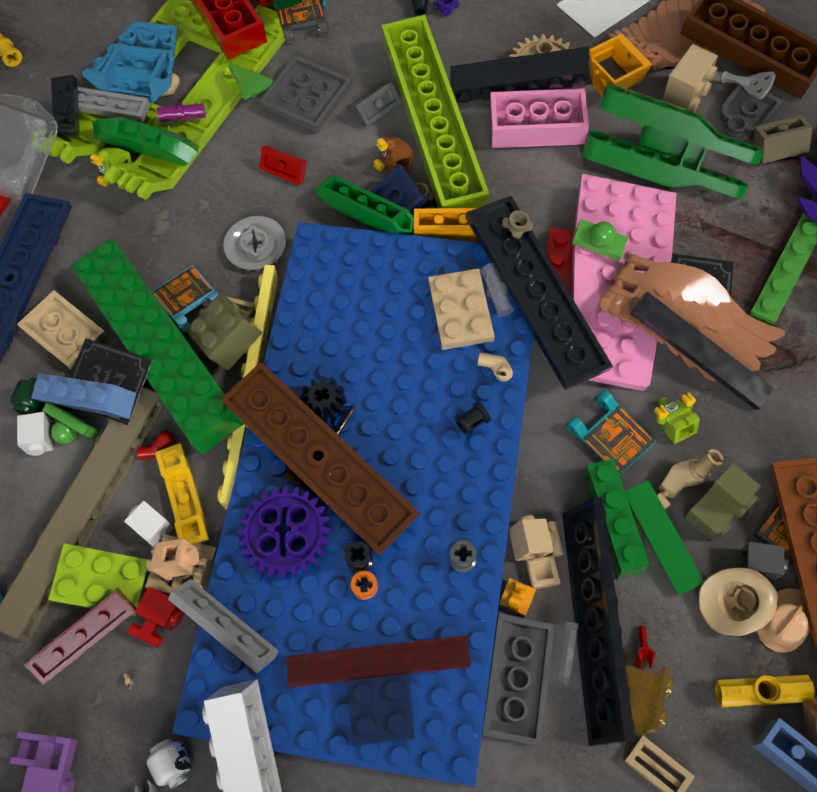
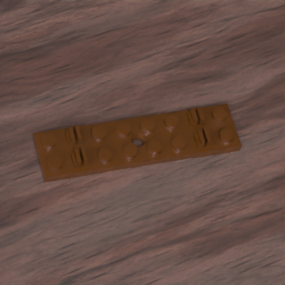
M262 362L256 365L221 399L222 403L379 556L420 516V512ZM317 451L324 453V457L320 461L313 459V455Z

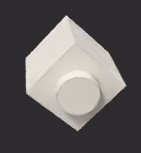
M44 412L17 416V445L27 454L33 456L42 455L46 451L54 450V439L51 435L53 421Z
M145 501L133 507L128 514V518L124 521L152 547H155L156 543L162 542L164 535H168L174 529L164 517Z

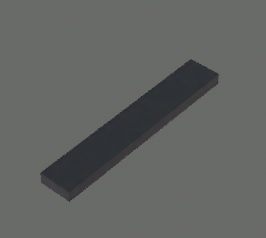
M648 291L642 295L630 313L632 316L755 410L762 408L773 387Z

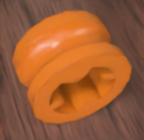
M359 571L352 577L351 589L357 598L368 600L377 593L378 582L371 572ZM367 578L369 584H372V588L369 589L367 587V592H361L357 583H362L361 579Z

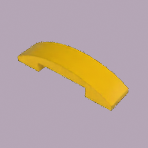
M180 443L155 452L176 521L174 525L178 539L184 538L192 545L209 540L202 505L182 444Z

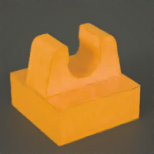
M509 578L499 602V607L526 617L536 589Z

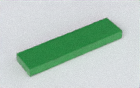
M649 480L625 491L629 505L677 595L679 596L702 585L704 582Z

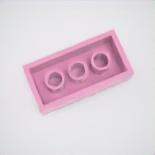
M585 88L491 92L490 124L492 148L585 145L589 129Z

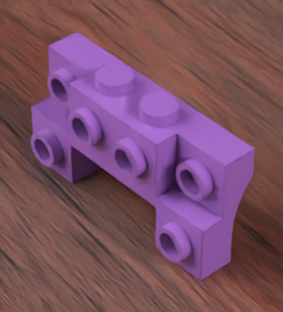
M18 732L16 738L22 739L17 758L11 757L10 763L28 766L21 792H73L74 772H70L78 740Z

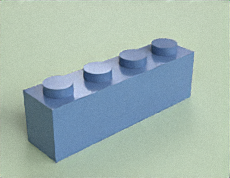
M39 373L31 398L44 403L50 402L64 408L129 419L136 393L112 384Z
M777 718L769 721L752 746L808 792H817V747L782 719Z

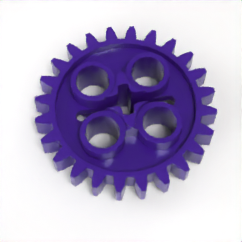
M284 486L280 494L274 487L270 497L265 492H262L263 501L259 502L252 499L255 508L253 510L249 508L244 509L249 516L248 519H239V522L245 527L244 529L237 530L238 535L244 538L238 542L240 548H246L241 553L245 559L251 558L248 564L252 568L259 565L257 570L259 574L263 575L268 570V576L271 579H274L277 572H279L282 580H286L288 572H291L296 579L298 578L299 569L308 574L307 565L311 563L317 567L318 563L315 557L317 555L320 557L326 556L321 547L331 545L330 541L324 538L325 536L332 535L331 528L325 527L331 523L330 518L324 516L327 513L325 506L318 507L320 501L317 497L310 501L311 494L309 491H306L301 496L299 487H296L293 493H290L288 487ZM285 508H288L286 515V525L289 531L285 534V544L287 552L286 556L282 557L281 555L283 552L284 540L280 534L284 533L285 529L283 510ZM304 513L307 515L303 522H293L297 514ZM270 514L278 515L275 522L271 524L265 523V519ZM273 541L277 543L273 551H263L264 546L268 542ZM297 541L306 542L303 550L298 552L292 551V546Z

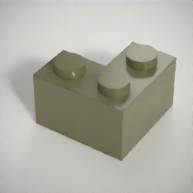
M733 463L689 511L684 519L709 541L716 535L722 538L733 526L729 521L735 515L740 519L759 498L755 493L761 485Z

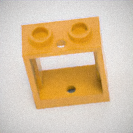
M621 33L590 49L593 84L591 85L601 96L607 84L628 89L643 81L652 63ZM611 57L627 74L614 80L599 63Z

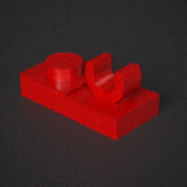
M267 145L261 147L260 170L297 185L304 182L306 160Z

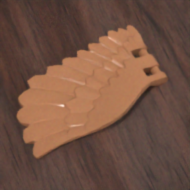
M698 0L662 1L659 3L656 11H649L648 16L641 17L638 24L632 23L629 27H623L621 31L616 30L614 34L610 33L608 36L611 39L622 33L652 63L651 67L655 70L664 67H676L692 44L716 54L680 34L687 15ZM742 0L754 6L755 8L765 12V9L762 6H760L757 3H752V0Z
M630 254L627 257L625 267L620 268L613 279L614 284L607 288L598 303L601 311L607 310L612 316H618L625 323L631 322L636 328L642 326L645 333L649 336L654 335L660 344L666 343L673 354L676 356L681 355L689 368L697 367L705 378L714 382L716 379L630 314L644 293L648 291L752 372L760 368L761 363L757 358H765L775 353L776 347L769 342L776 341L785 335V330L768 325L747 315L718 280L704 270L671 262H653L635 254ZM634 270L645 271V273L642 274V273L637 272V271H634ZM623 288H629V289H634V290H633V292L631 293V292H629V291H627V290H624Z

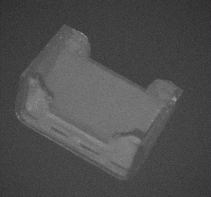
M0 93V195L15 200H22L25 193L33 194L58 131L57 122L54 117L31 97Z

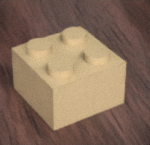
M692 44L669 75L662 101L695 112L700 104L701 96L705 97L712 86V83L709 81L713 79L718 69L715 66L718 56Z

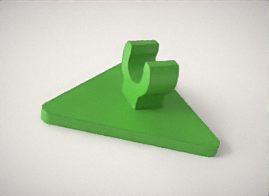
M233 63L229 64L228 68L241 89L240 97L246 101L250 97L255 98L257 94L268 90L275 81Z

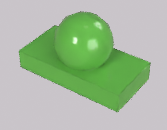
M581 219L572 244L619 262L628 237L617 233L614 226L609 222L601 221L593 224Z
M50 402L46 403L42 410L59 420L51 429L52 438L58 444L66 445L72 443L77 438L78 432L92 439H96L100 433L99 429Z

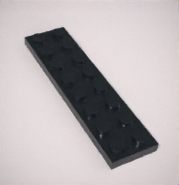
M512 196L468 211L465 217L564 390L610 371L613 367L612 363L533 231H526L522 234L521 238H514L512 232L502 225L505 217L509 218L512 212L520 211Z
M592 497L562 513L588 742L589 746H604L634 741L635 724L632 719L630 689L626 674V658L622 644V628L618 614V598L614 584V568L610 554L606 511L603 498Z

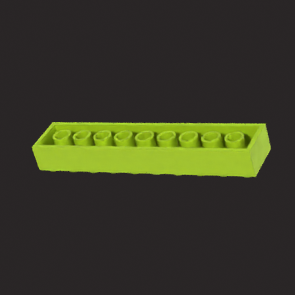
M422 15L383 24V45L437 208H479L489 204L488 188L426 16Z

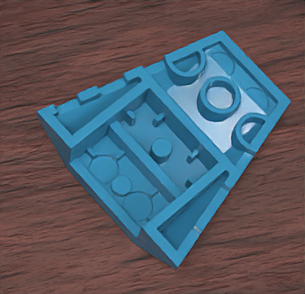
M133 22L118 37L119 42L111 44L107 48V54L103 57L98 56L93 61L94 66L91 69L86 68L82 72L83 77L101 91L148 98L150 103H154L171 87L177 26Z

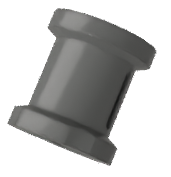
M460 540L451 547L450 563L452 568L459 573H468L475 567L477 553L476 548L471 542ZM461 552H466L467 558L465 562L460 561Z

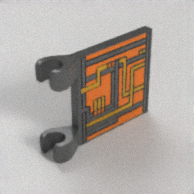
M302 0L301 4L279 10L286 44L294 43L293 29L313 25L318 26L320 37L328 36L327 24L320 0Z

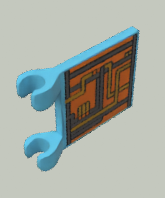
M193 265L152 291L183 333L187 332L186 330L190 327L184 315L207 300L213 301L219 295Z

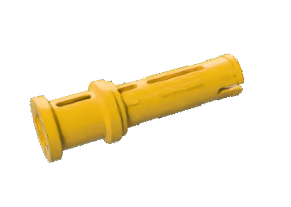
M0 32V56H2L5 65L15 67L22 61V54L17 48H14L13 42L9 38H5Z

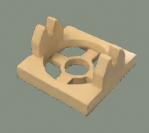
M165 534L162 542L177 540L178 537ZM201 543L193 545L197 548L201 557L197 564L199 568L193 566L192 574L183 577L176 576L172 586L167 585L161 576L150 570L152 559H148L147 570L150 572L145 588L148 589L150 586L164 594L170 595L171 591L182 585L184 580L193 576V581L205 590L215 561L217 548ZM155 547L151 550L152 555L154 553Z

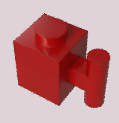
M149 586L135 610V613L146 619L142 627L132 623L128 629V634L159 648L164 640L163 637L155 634L159 626L172 632L173 628L181 623L185 613L168 600V595Z

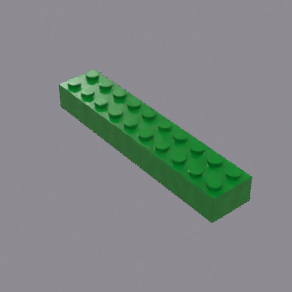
M112 237L70 265L128 352L152 360L146 376L147 380L189 442L202 455L244 425L222 403L221 399L226 395Z

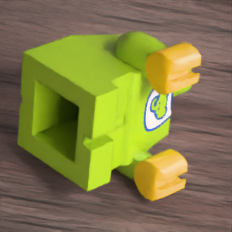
M104 148L99 153H94L90 156L91 163L98 165L99 171L104 175L111 165L132 163L130 153L119 148ZM100 175L97 177L99 185L108 186L109 183L104 180V176Z
M687 392V396L685 394L681 396L683 402L679 399L670 402L664 397L658 402L660 408L656 407L654 409L658 424H662L665 434L674 445L698 433L700 418L691 411L696 399L690 392Z

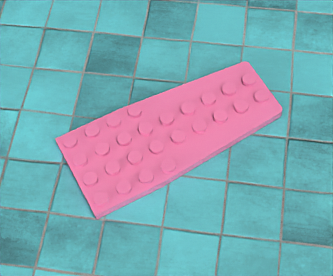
M582 174L580 177L573 238L581 219L593 224L601 221L609 222L614 226L617 233L628 237L619 262L572 244L571 296L613 365L610 371L589 379V381L639 391L646 390L650 385L657 339L654 335L649 336L645 333L642 326L636 328L631 322L625 323L618 316H612L607 310L601 311L598 303L607 288L614 284V277L621 267H625V260L630 254L638 255L653 262H671L676 193L587 174ZM634 270V271L640 272V273H642V274L645 273V271ZM623 288L624 290H627V291H629V292H631V293H632L633 290H634V289H629V288Z

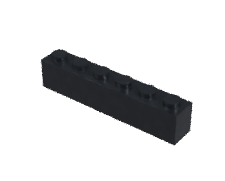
M589 46L450 66V86L456 102L468 103L471 100L478 99L490 100L491 92L557 90L568 87L582 88L593 84L592 56Z

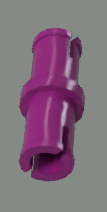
M178 103V106L157 107L159 123L175 120L186 122V119L206 118L204 103L191 105Z

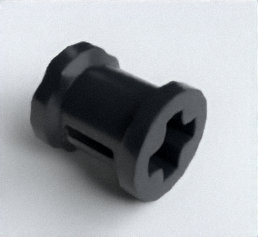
M478 401L473 403V407L462 415L458 414L454 418L459 429L467 437L472 435V431L483 423L488 424L491 422L489 413Z
M359 541L351 542L347 545L345 561L348 568L355 574L359 571L370 570L373 559L367 544ZM355 554L358 556L363 554L364 560L360 561L357 559L354 561L353 556Z

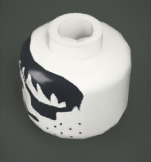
M167 739L150 749L151 755L146 763L158 786L169 785L170 789L187 780L185 774L192 768V762L181 742H173L172 739Z

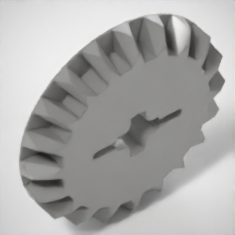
M251 216L236 222L228 230L224 238L223 247L227 259L232 265L237 266L239 270L246 269L248 272L257 270L259 272L265 265L277 264L278 259L283 257L287 240L283 228L276 221L264 216ZM254 235L259 243L258 248L256 249L257 252H255V249H253L252 246L254 242Z

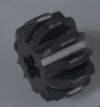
M322 376L318 383L311 379L312 387L303 386L304 395H301L300 399L324 422H326L327 417L335 421V413L343 414L344 408L342 405L347 403V398L343 395L345 393L343 386H337V381L334 378L328 383L324 376Z

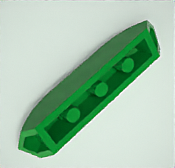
M108 117L92 122L94 136L102 143L182 166L188 165L198 153L199 146L196 143L173 131L123 117Z
M332 175L314 189L316 194L330 207L375 230L399 234L412 233L414 217L408 209L338 176Z

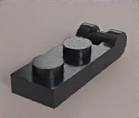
M74 75L51 78L52 135L61 139L65 135H70L71 137L79 136L77 79Z

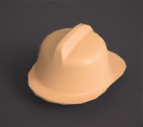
M787 588L777 593V609L772 620L765 627L757 630L760 640L767 648L781 653L794 651L810 633L811 630L801 590Z

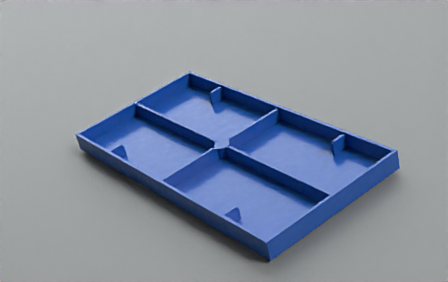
M298 222L263 364L299 398L301 395H304L303 386L312 387L311 379L318 383L322 376H324L327 383L334 378L337 381V386L342 385L345 391L343 395L347 398V403L342 405L344 412L343 414L335 413V421L327 417L325 423L335 432L350 407L355 406L354 413L339 437L420 512V516L381 556L369 547L373 563L368 571L375 576L378 582L377 593L371 599L362 600L354 595L351 589V580L355 573L348 568L345 561L347 545L351 542L364 541L331 508L312 493H310V501L317 497L320 501L318 507L325 506L327 513L324 516L329 517L331 523L325 527L331 528L332 535L324 537L330 541L331 545L321 547L326 556L320 557L317 555L315 559L318 566L316 567L309 563L307 565L309 573L306 574L302 569H299L298 578L296 579L291 572L287 573L286 580H282L279 572H277L274 579L268 576V570L263 575L259 574L257 571L259 565L252 568L248 564L251 558L245 559L241 554L246 548H240L238 542L244 538L238 535L237 530L244 529L245 527L239 522V519H248L249 516L244 509L249 508L253 510L255 508L252 499L259 502L263 501L262 492H265L270 497L274 487L280 494L284 486L288 487L290 493H293L294 489L299 486L283 478L289 467L247 428L207 592L273 645L279 652L271 663L256 673L201 626H198L173 727V734L209 741L211 738L209 724H205L202 709L205 705L204 700L224 686L258 679L274 753L475 788L533 343L532 332L480 243ZM479 269L495 336L494 341L442 350L428 277ZM486 353L504 357L512 368V378L502 382L496 378L491 368L478 366L479 354ZM478 401L489 413L491 422L488 424L483 423L472 431V435L467 437L459 429L454 418L458 414L462 415L473 407V403ZM299 487L302 496L306 490ZM288 508L283 510L285 529L284 533L280 534L284 540L282 557H285L287 552L285 534L289 531L286 525ZM304 513L297 514L293 522L301 523L306 519L307 515ZM270 514L265 519V523L271 524L275 522L278 515ZM460 540L469 541L476 548V564L468 573L455 571L450 563L451 547ZM273 541L268 542L264 546L263 551H273L277 543ZM297 541L292 546V551L298 552L303 550L306 542ZM461 552L460 561L465 562L467 558L466 552ZM356 554L353 556L354 561L357 559L360 561L364 560L363 554L361 556ZM367 578L361 579L362 583H357L361 592H367V587L369 589L372 588V584H369ZM408 674L415 739L352 746L347 680Z

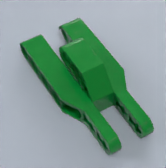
M607 84L598 109L600 108L605 112L617 115L616 118L618 119L623 117L640 123L639 126L643 128L638 142L643 146L593 130L589 131L582 156L588 160L669 188L700 185L735 198H743L749 187L746 182L701 166L707 149L751 164H759L765 151L758 146L718 133L700 113L616 85Z

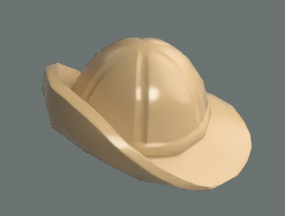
M748 568L722 569L708 576L700 586L698 595L699 610L711 629L724 635L742 636L765 627L772 620L777 609V592L771 582L758 571Z

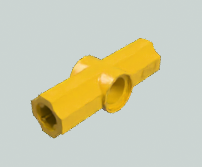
M764 675L759 678L715 681V696L719 708L765 707L768 705L814 701L815 690L809 675L777 677ZM759 684H763L769 689L770 696L768 699L760 695L758 691Z

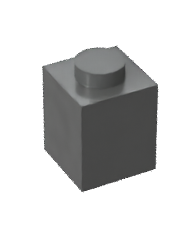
M748 542L741 549V568L758 571L769 581H777L788 570V557L784 556V546Z

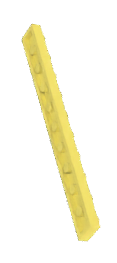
M265 265L263 274L259 275L258 286L260 293L259 296L255 297L254 308L256 314L255 318H251V320L263 333L246 350V355L248 356L246 363L242 364V378L260 362H264L279 280L275 265ZM245 424L228 437L227 448L229 456L228 460H225L223 463V476L225 478L223 485H220L218 489V501L226 511L248 428Z

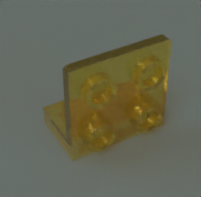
M626 665L632 719L635 724L634 733L647 737L658 732L659 727L664 728L667 709H664L663 705L665 696L670 697L674 682L673 678H669L671 669L664 667L654 674Z

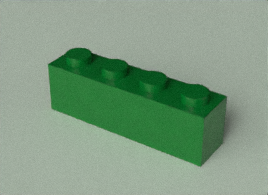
M614 459L587 465L583 478L590 499L598 497L603 498L607 531L610 539L611 561L616 580L643 574L650 564Z

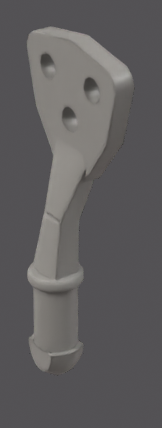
M716 71L712 80L721 81L722 83H736L744 87L750 96L761 100L772 88L776 76L772 71L758 73L750 77L737 76L727 71Z

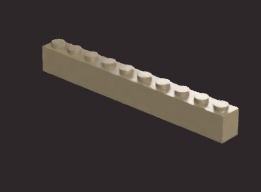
M142 387L128 425L108 419V425L102 435L97 437L89 457L82 462L79 474L69 484L61 504L54 509L51 521L46 529L39 534L37 544L31 554L24 559L20 573L8 586L7 594L0 605L1 632L27 644L30 643L53 603L48 598L63 544L85 547L136 459L137 448L144 445L163 412L165 405L156 392Z

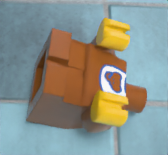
M387 136L377 140L376 146L382 151L381 156L384 160H374L375 164L373 166L378 172L388 167V173H390L399 164L406 171L411 170L414 152L406 142L398 137L388 138Z

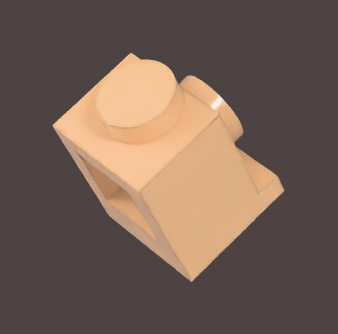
M184 538L156 543L150 570L166 580H172V577L192 574L193 566L199 562L197 548Z

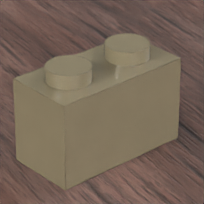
M803 115L755 126L754 145L765 151L761 159L762 163L774 162L775 160L810 152L813 127Z

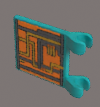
M604 390L599 394L596 402L600 407L607 410L608 413L589 430H587L578 417H574L569 421L567 430L579 438L601 461L614 459L620 476L656 441L616 402L609 391Z

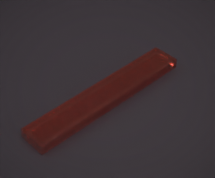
M467 635L287 656L288 687L290 689L347 682V680L471 668Z

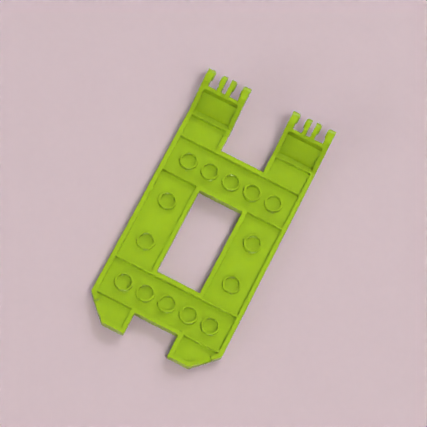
M167 0L149 23L177 26L174 59L188 41H192L220 54L182 101L183 105L204 103L206 118L186 119V122L175 120L159 123L157 107L161 108V106L150 103L151 105L145 120L141 123L173 131L188 138L199 146L198 153L186 166L141 154L135 162L111 165L104 175V180L110 184H114L118 180L119 188L126 189L129 193H134L137 190L138 197L147 200L153 192L173 189L242 98L240 97L241 89L228 68L229 64L233 63L260 74L284 43L285 37L277 11L258 5L255 11L263 22L267 43L227 60L191 1ZM79 112V136L71 137L70 135H65L61 139L52 135L51 129L36 130L29 138L28 144L35 149L41 147L42 152L56 158L60 155L61 161L70 164L75 157L99 153L106 145V143H102L94 136L92 122L108 118V116Z

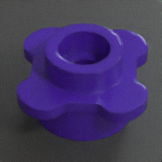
M437 0V2L433 3V8L440 10L445 16L450 15L453 9L459 7L457 0Z

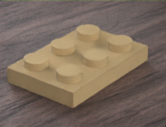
M479 269L428 277L442 350L494 341L495 336Z
M55 290L17 324L26 334L70 370L76 364L85 338L100 343L107 336L102 328Z

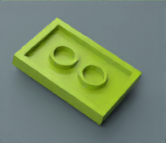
M64 543L48 600L92 608L118 587L137 608L147 572V559Z

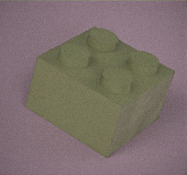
M219 293L210 302L209 306L186 330L206 356L226 370H229L263 333L239 306L222 293Z

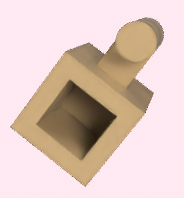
M530 515L519 518L518 522L509 528L515 561L541 558L550 553L554 557L564 554L556 521L547 522L546 519H535L534 516Z

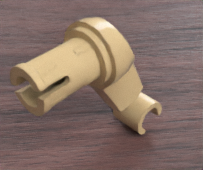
M710 449L699 460L690 459L672 466L658 487L661 493L657 496L664 509L671 505L666 498L667 496L674 498L684 487L700 485L710 479V472L720 466L724 460L719 451Z

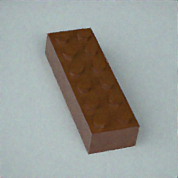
M698 0L687 15L681 29V35L753 74L774 72L776 77L773 85L800 100L817 76V40L742 0Z

